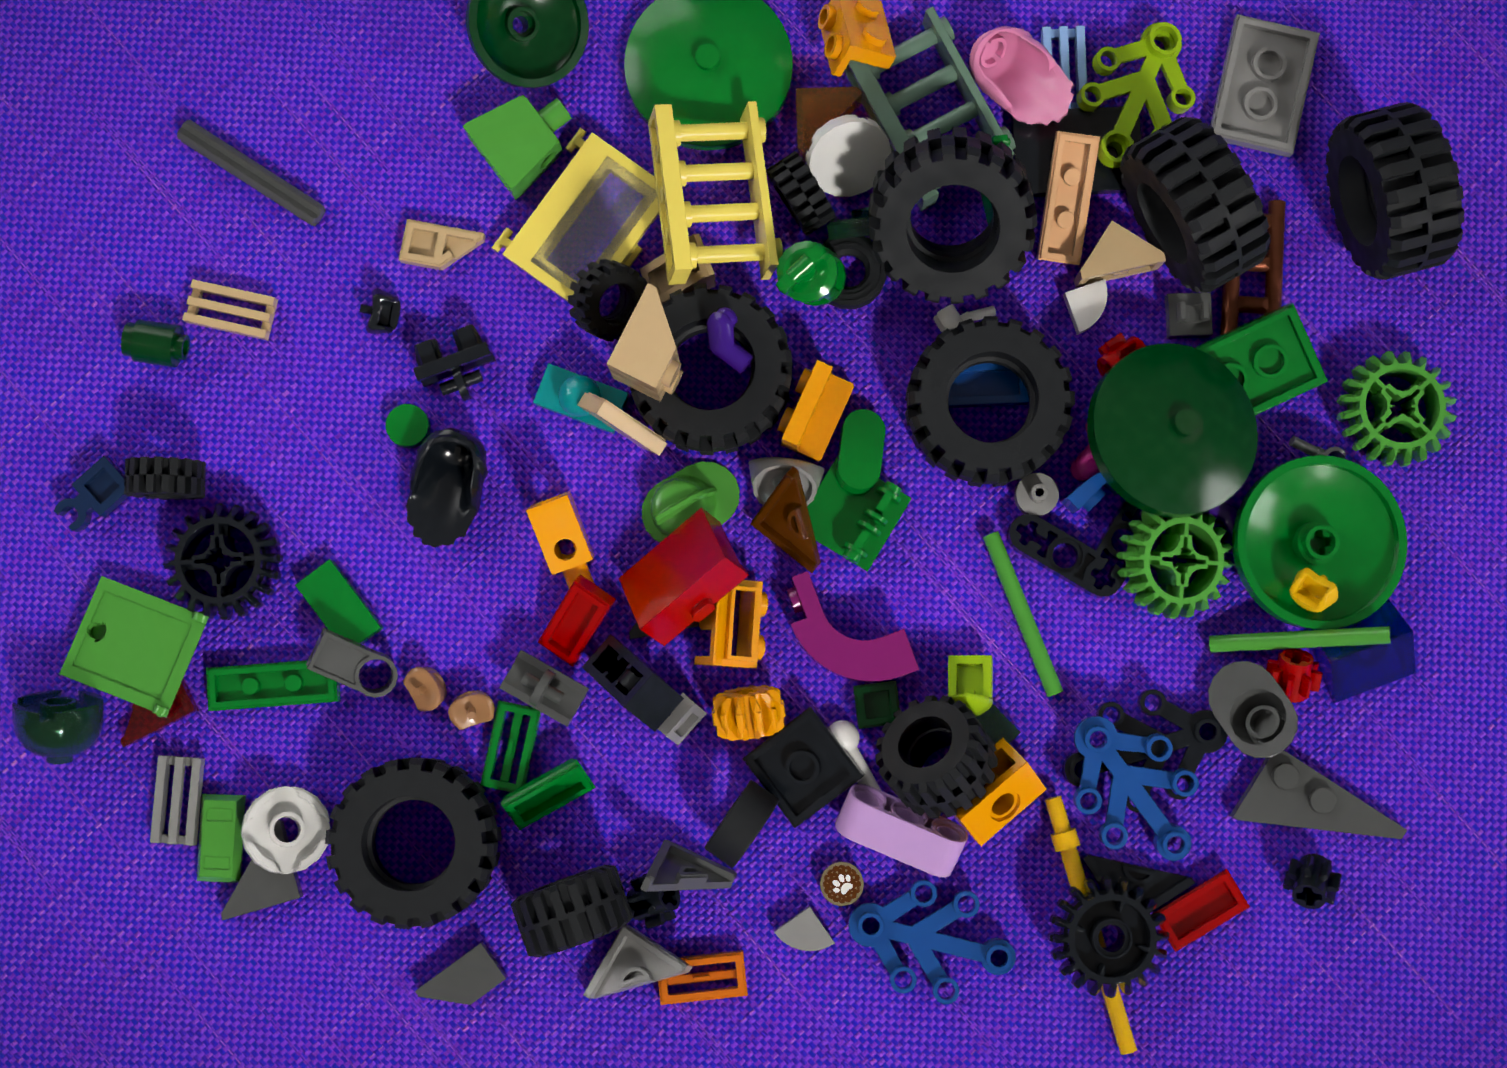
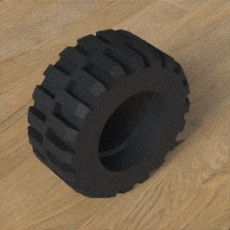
M1409 102L1398 103L1346 117L1332 131L1333 135L1328 141L1329 152L1326 154L1328 173L1326 178L1327 186L1330 188L1331 196L1329 200L1331 208L1334 209L1337 229L1341 231L1343 236L1342 242L1346 250L1351 252V259L1354 263L1360 266L1361 271L1366 275L1380 280H1387L1444 264L1458 249V243L1463 235L1461 223L1464 222L1465 210L1462 208L1461 199L1464 196L1463 188L1459 185L1457 175L1459 174L1458 165L1453 160L1451 154L1452 147L1448 138H1444L1442 127L1438 121L1431 119L1432 114L1428 110L1421 108V106Z
M1180 117L1127 148L1120 163V170L1123 173L1121 180L1122 185L1126 188L1127 193L1125 195L1129 205L1132 206L1133 215L1138 225L1144 231V236L1148 243L1164 252L1166 258L1164 263L1169 268V272L1175 279H1180L1181 284L1186 288H1190L1194 292L1207 293L1259 265L1264 260L1270 244V234L1267 232L1269 224L1267 217L1263 214V204L1260 197L1255 193L1254 184L1249 174L1245 173L1240 165L1241 161L1235 152L1232 153L1228 148V143L1221 135H1216L1214 128L1208 123H1202L1201 119Z
M953 127L951 135H941L940 128L928 130V139L919 142L918 138L913 136L904 142V151L901 154L893 150L885 159V170H879L875 176L873 193L870 194L869 235L870 239L873 240V252L877 262H884L885 274L892 281H898L901 278L902 289L913 296L920 290L925 292V300L936 303L939 302L940 296L950 297L951 304L964 303L963 296L974 294L975 299L978 300L989 296L988 288L995 285L998 289H1001L1009 283V271L1020 272L1026 263L1025 251L1029 252L1033 249L1036 239L1034 228L1037 226V211L1031 182L1028 181L1026 169L1020 159L1014 160L1012 150L1003 142L998 143L996 146L992 144L991 135L978 131L975 138L967 136L966 127ZM963 185L985 195L991 201L993 207V218L987 228L976 238L959 245L936 244L917 233L911 224V210L920 198L938 187Z
M707 284L694 285L695 291L683 294L681 289L669 294L670 300L662 305L676 348L695 335L707 333V321L713 312L722 307L730 308L735 312L738 319L734 327V339L747 352L753 355V359L750 362L751 376L746 390L734 403L716 410L695 408L683 401L675 391L672 395L665 392L661 402L630 387L631 395L646 424H649L655 433L666 439V441L668 440L675 444L676 448L689 452V450L700 451L701 455H714V452L726 451V454L738 451V447L746 443L753 444L761 438V434L766 429H771L777 422L778 415L785 408L789 397L792 380L791 350H789L786 333L783 327L778 326L776 323L775 315L767 306L760 307L756 303L754 296L745 291L742 296L733 293L732 287L719 285V290L707 289Z
M984 316L981 322L975 323L972 318L959 322L955 329L950 331L947 328L939 334L936 340L926 347L914 367L905 401H907L905 416L907 426L911 427L913 433L911 438L916 448H921L925 453V460L933 468L935 466L941 468L946 472L944 476L954 481L962 479L968 481V485L981 487L983 484H992L993 487L1006 485L1014 480L1019 481L1040 468L1063 443L1062 439L1065 433L1070 429L1073 419L1070 413L1071 408L1075 405V392L1070 391L1069 382L1072 380L1069 367H1062L1059 362L1062 354L1055 345L1049 348L1042 341L1045 335L1035 328L1031 333L1022 329L1023 322L1010 318L1008 323L998 322L997 316ZM993 363L1010 369L1021 379L1027 390L1029 398L1027 418L1017 433L1003 441L982 442L965 434L955 424L950 415L948 397L952 383L960 373L977 364Z
M415 757L397 759L367 770L361 774V779L355 783H350L342 793L344 799L340 804L334 806L330 818L334 820L332 829L326 830L325 844H331V856H327L326 860L328 869H335L339 880L334 882L340 894L347 892L352 898L349 905L358 913L366 911L371 914V921L381 925L387 922L392 923L398 929H410L414 926L425 928L436 925L446 919L448 920L472 904L477 899L476 897L486 889L492 879V871L498 865L500 852L497 851L498 841L502 840L501 827H497L495 815L498 813L494 803H489L484 795L486 790L478 781L474 782L467 776L468 772L458 766L453 767L446 764L444 760L435 758ZM407 800H421L438 807L449 819L455 836V850L447 868L436 878L423 883H407L392 876L381 863L376 849V831L380 819L390 808Z

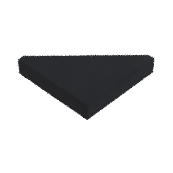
M1088 854L1081 857L1099 886L1103 875L1111 877L1113 887H1115L1120 877L1128 879L1129 891L1136 885L1145 888L1142 901L1149 897L1157 900L1158 904L1155 909L1195 884L1193 879L1188 876Z

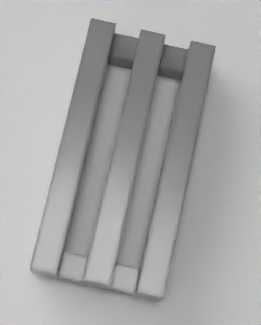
M158 755L150 843L197 845L205 758ZM174 765L168 834H164L170 767ZM185 766H192L185 835H179Z

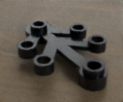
M1155 689L1145 690L1139 695L1137 701L1139 710L1145 715H1159L1182 730L1163 734L1125 714L1123 708L1115 702L1101 704L1096 712V716L1103 717L1104 710L1107 707H1113L1118 713L1117 720L1113 723L1116 729L1127 734L1149 736L1155 733L1162 734L1171 741L1173 751L1187 747L1177 769L1184 768L1193 773L1198 768L1204 754L1219 750L1225 744L1228 737L1211 710H1199L1190 714L1166 701L1163 693ZM1149 694L1155 695L1159 700V706L1154 711L1148 710L1144 703L1145 698ZM1205 723L1210 724L1213 728V736L1209 740H1204L1199 733L1200 727ZM1156 740L1151 746L1153 755H1159L1165 749V744L1162 740ZM1116 750L1127 765L1145 760L1142 767L1162 770L1166 760L1162 762L1154 761L1141 752ZM1074 752L1065 758L1062 765V773L1067 782L1079 787L1080 778L1075 774V766L1078 762L1083 761L1084 756L1080 752ZM1102 762L1100 773L1109 771ZM1183 775L1179 778L1184 780L1185 789H1187L1191 783L1190 777ZM1142 785L1150 795L1152 786ZM1164 788L1166 794L1171 798L1178 800L1187 798L1175 794L1172 789ZM1128 797L1126 808L1133 812H1139L1136 807L1131 805Z

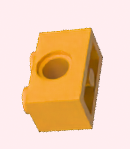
M1004 738L995 744L996 751L994 753L998 758V765L991 769L995 774V778L992 784H985L986 794L981 799L976 796L971 801L974 806L966 811L963 807L956 809L957 815H954L955 819L980 846L986 843L1047 790L1029 763Z

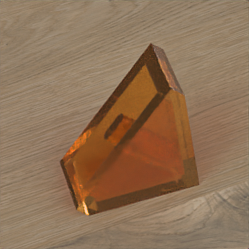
M857 87L796 88L797 153L802 157L804 163L806 162L807 150L809 152V148L813 143L811 139L815 132L831 119L846 114L851 115L861 105L863 92Z

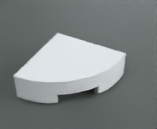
M1105 279L1064 293L1063 298L1077 335L1092 327L1102 315L1108 295Z

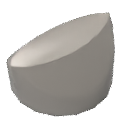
M764 457L748 462L753 493L762 505L765 504L785 474L794 466L799 471L808 506L814 500L824 473V469L819 465L793 458Z

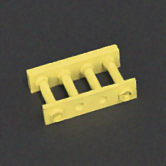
M751 101L747 103L740 122L681 124L680 120H674L672 104L654 105L648 127L668 285L686 284L692 269H696L697 264L759 261L761 280H770L779 265V259L783 254L781 239L775 238L762 145L766 140V123L764 117L758 116L757 102ZM743 141L745 162L686 165L685 161L679 160L677 146H681V142ZM748 180L751 203L691 205L690 201H684L682 187H685L687 182ZM753 220L756 244L696 246L695 242H689L688 228L692 226V223Z

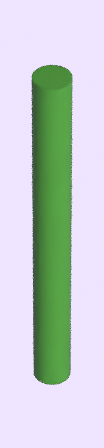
M997 531L983 537V540L1047 697L1061 693L1063 688L1000 533Z
M1390 626L1209 636L1211 653L1391 644Z

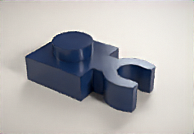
M103 456L71 484L78 491L79 495L74 499L67 498L60 501L56 505L54 512L57 515L64 516L70 509L75 508L78 512V517L69 528L75 532L84 530L90 524L94 511L99 516L105 518L129 497L124 495L125 475L109 457Z

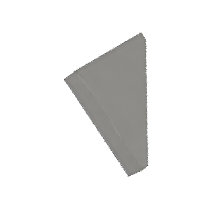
M626 924L620 929L583 995L589 999H597L689 973L693 966Z

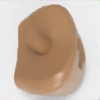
M418 666L412 668L403 680L404 686L409 691L419 711H432L446 698L447 689L441 675L431 667Z
M467 691L459 695L448 709L449 719L459 730L491 721L494 718L495 712L494 702L484 691Z

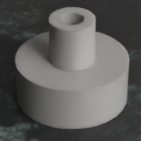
M1032 473L1019 481L1014 491V501L1018 509L1024 514H1033L1038 517L1044 516L1053 510L1059 499V490L1055 481L1043 473ZM1035 491H1039L1041 496H1037Z

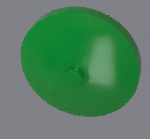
M655 0L644 10L632 28L625 49L624 71L630 98L647 125L654 105L672 104L674 120H680L681 124L740 122L747 103L756 101L758 116L764 117L767 128L781 111L789 94L793 60L791 45L785 28L778 16L763 0ZM743 141L681 142V146L694 150L711 151L735 147L742 144Z
M1325 455L1307 456L1274 467L1258 479L1249 489L1240 504L1234 521L1232 534L1233 557L1238 575L1244 587L1254 601L1267 613L1286 624L1299 628L1313 630L1337 629L1366 619L1376 612L1392 595L1405 567L1407 531L1396 499L1385 484L1372 472L1344 458ZM1304 568H1310L1319 576L1325 575L1328 581L1335 583L1337 586V601L1322 612L1308 611L1299 606L1290 596L1289 589L1297 572Z

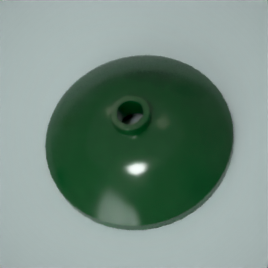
M468 0L466 9L467 34L476 57L493 76L513 86L536 88L561 80L577 65L587 44L589 20L584 0ZM515 18L522 22L523 28L520 33L516 32L513 28V20Z

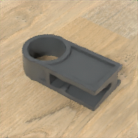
M323 628L306 662L307 669L374 698L382 697L391 692L398 679L397 668L389 656L326 628ZM370 660H383L391 668L388 682L376 689L363 686L359 679V672L362 666Z

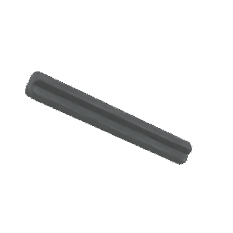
M186 120L178 130L177 137L181 142L311 226H316L323 218L326 209L321 203L192 120Z

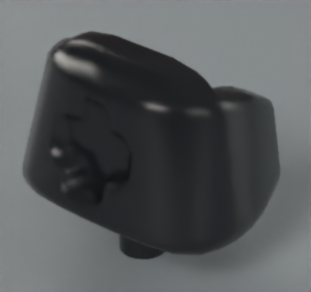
M376 288L372 291V306L361 304L360 313L371 315L366 325L368 333H392L395 330L401 309L398 296Z

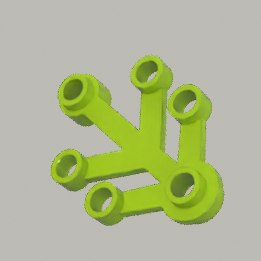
M1153 23L1143 31L1140 41L1117 48L1103 47L1092 59L1094 71L1101 76H1109L1120 64L1144 58L1139 72L1100 84L1095 82L1086 83L1076 95L1078 106L1084 111L1092 112L1106 100L1129 94L1114 129L1109 131L1099 142L1097 157L1107 167H1120L1125 151L1134 144L1130 135L1144 103L1154 125L1151 134L1172 122L1155 80L1160 68L1171 90L1166 98L1169 110L1175 114H1183L1195 103V93L1187 86L1176 58L1182 48L1181 33L1171 23ZM1154 40L1161 41L1165 50L1160 49ZM1101 56L1108 57L1112 62V66L1104 65L1101 61ZM1085 92L1093 93L1096 97V102L1087 100ZM1176 94H1180L1185 98L1186 105L1178 103ZM1108 146L1116 149L1118 153L1117 158L1109 154L1107 151Z

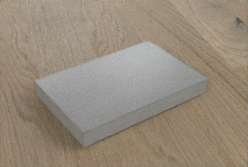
M1237 14L1231 30L1210 124L1214 128V133L1221 135L1228 144L1290 158L1295 148L1320 33Z

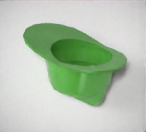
M701 461L689 465L662 480L647 493L642 504V520L646 531L654 540L661 542L701 507L723 525L733 516L739 504L740 490L736 478L726 467L715 462Z

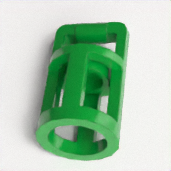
M808 240L797 242L787 248L779 259L776 271L778 277L776 286L780 292L796 301L812 306L826 305L835 300L844 289L846 281L845 265L840 257L822 244Z

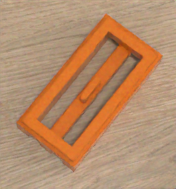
M743 950L681 956L679 958L691 966L735 962L736 968L688 973L658 981L660 1005L748 996ZM737 978L738 986L668 993L669 985Z

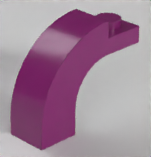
M806 571L791 578L794 587L786 589L795 614L803 611L805 619L791 623L790 627L804 651L824 669L847 679L864 682L891 680L919 670L904 629L873 640H856L846 637L834 629L826 619L809 572Z

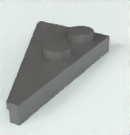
M1286 751L1270 758H1265L1229 815L1233 819L1240 821L1402 839L1407 832V829Z

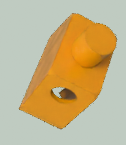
M571 491L530 505L526 512L551 574L554 575L562 572L569 589L580 574L594 583L586 563L593 560L594 553ZM562 539L571 540L575 552L569 555L562 554L557 542Z

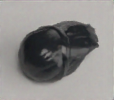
M454 428L438 430L428 435L417 450L416 459L409 476L410 493L406 509L407 522L413 527V536L421 538L424 545L436 548L441 545L454 544L455 539L465 537L469 526L478 513L483 483L488 475L484 445L472 434Z

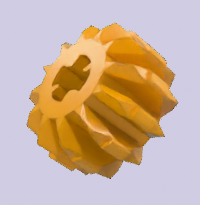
M750 685L748 687L725 690L723 693H718L713 697L712 719L718 737L730 741L760 739V737L772 736L785 727L784 700L781 698L780 689L767 685Z

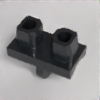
M473 324L452 332L459 352L443 356L436 339H430L414 346L418 367L413 368L418 382L421 381L422 385L427 387L453 377L454 379L439 384L443 396L459 391L463 401L472 398L469 386L484 380L479 369L465 375L464 372L496 361L491 347L487 342H483Z

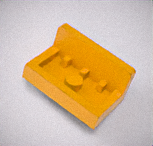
M830 0L829 4H825L821 8L818 17V28L822 32L825 45L824 54L828 58L831 75L841 77L850 60L889 70L896 58L882 1Z
M819 360L816 361L813 370L808 368L803 370L795 392L802 395L795 410L790 407L786 408L777 428V431L784 433L781 439V446L815 461L822 460L854 388L853 383L832 374L833 366Z

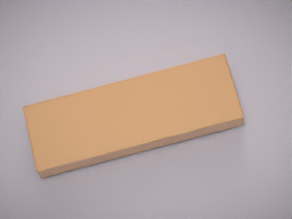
M1056 131L1036 255L1037 260L1080 265L1100 137Z

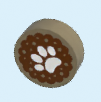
M837 861L828 865L822 872L820 888L823 896L830 903L837 906H847L856 902L861 896L864 880L861 872L855 865L846 861Z

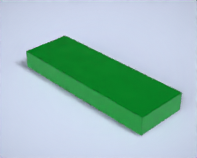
M307 660L206 668L208 711L341 702L340 683L307 669Z

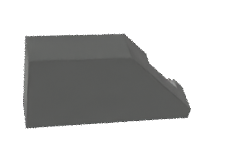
M482 941L418 988L415 993L418 997L471 1005L508 976Z

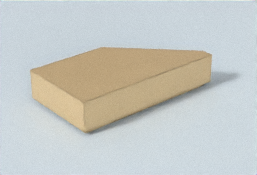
M407 219L399 261L404 264L443 271L485 243L486 236L481 232Z

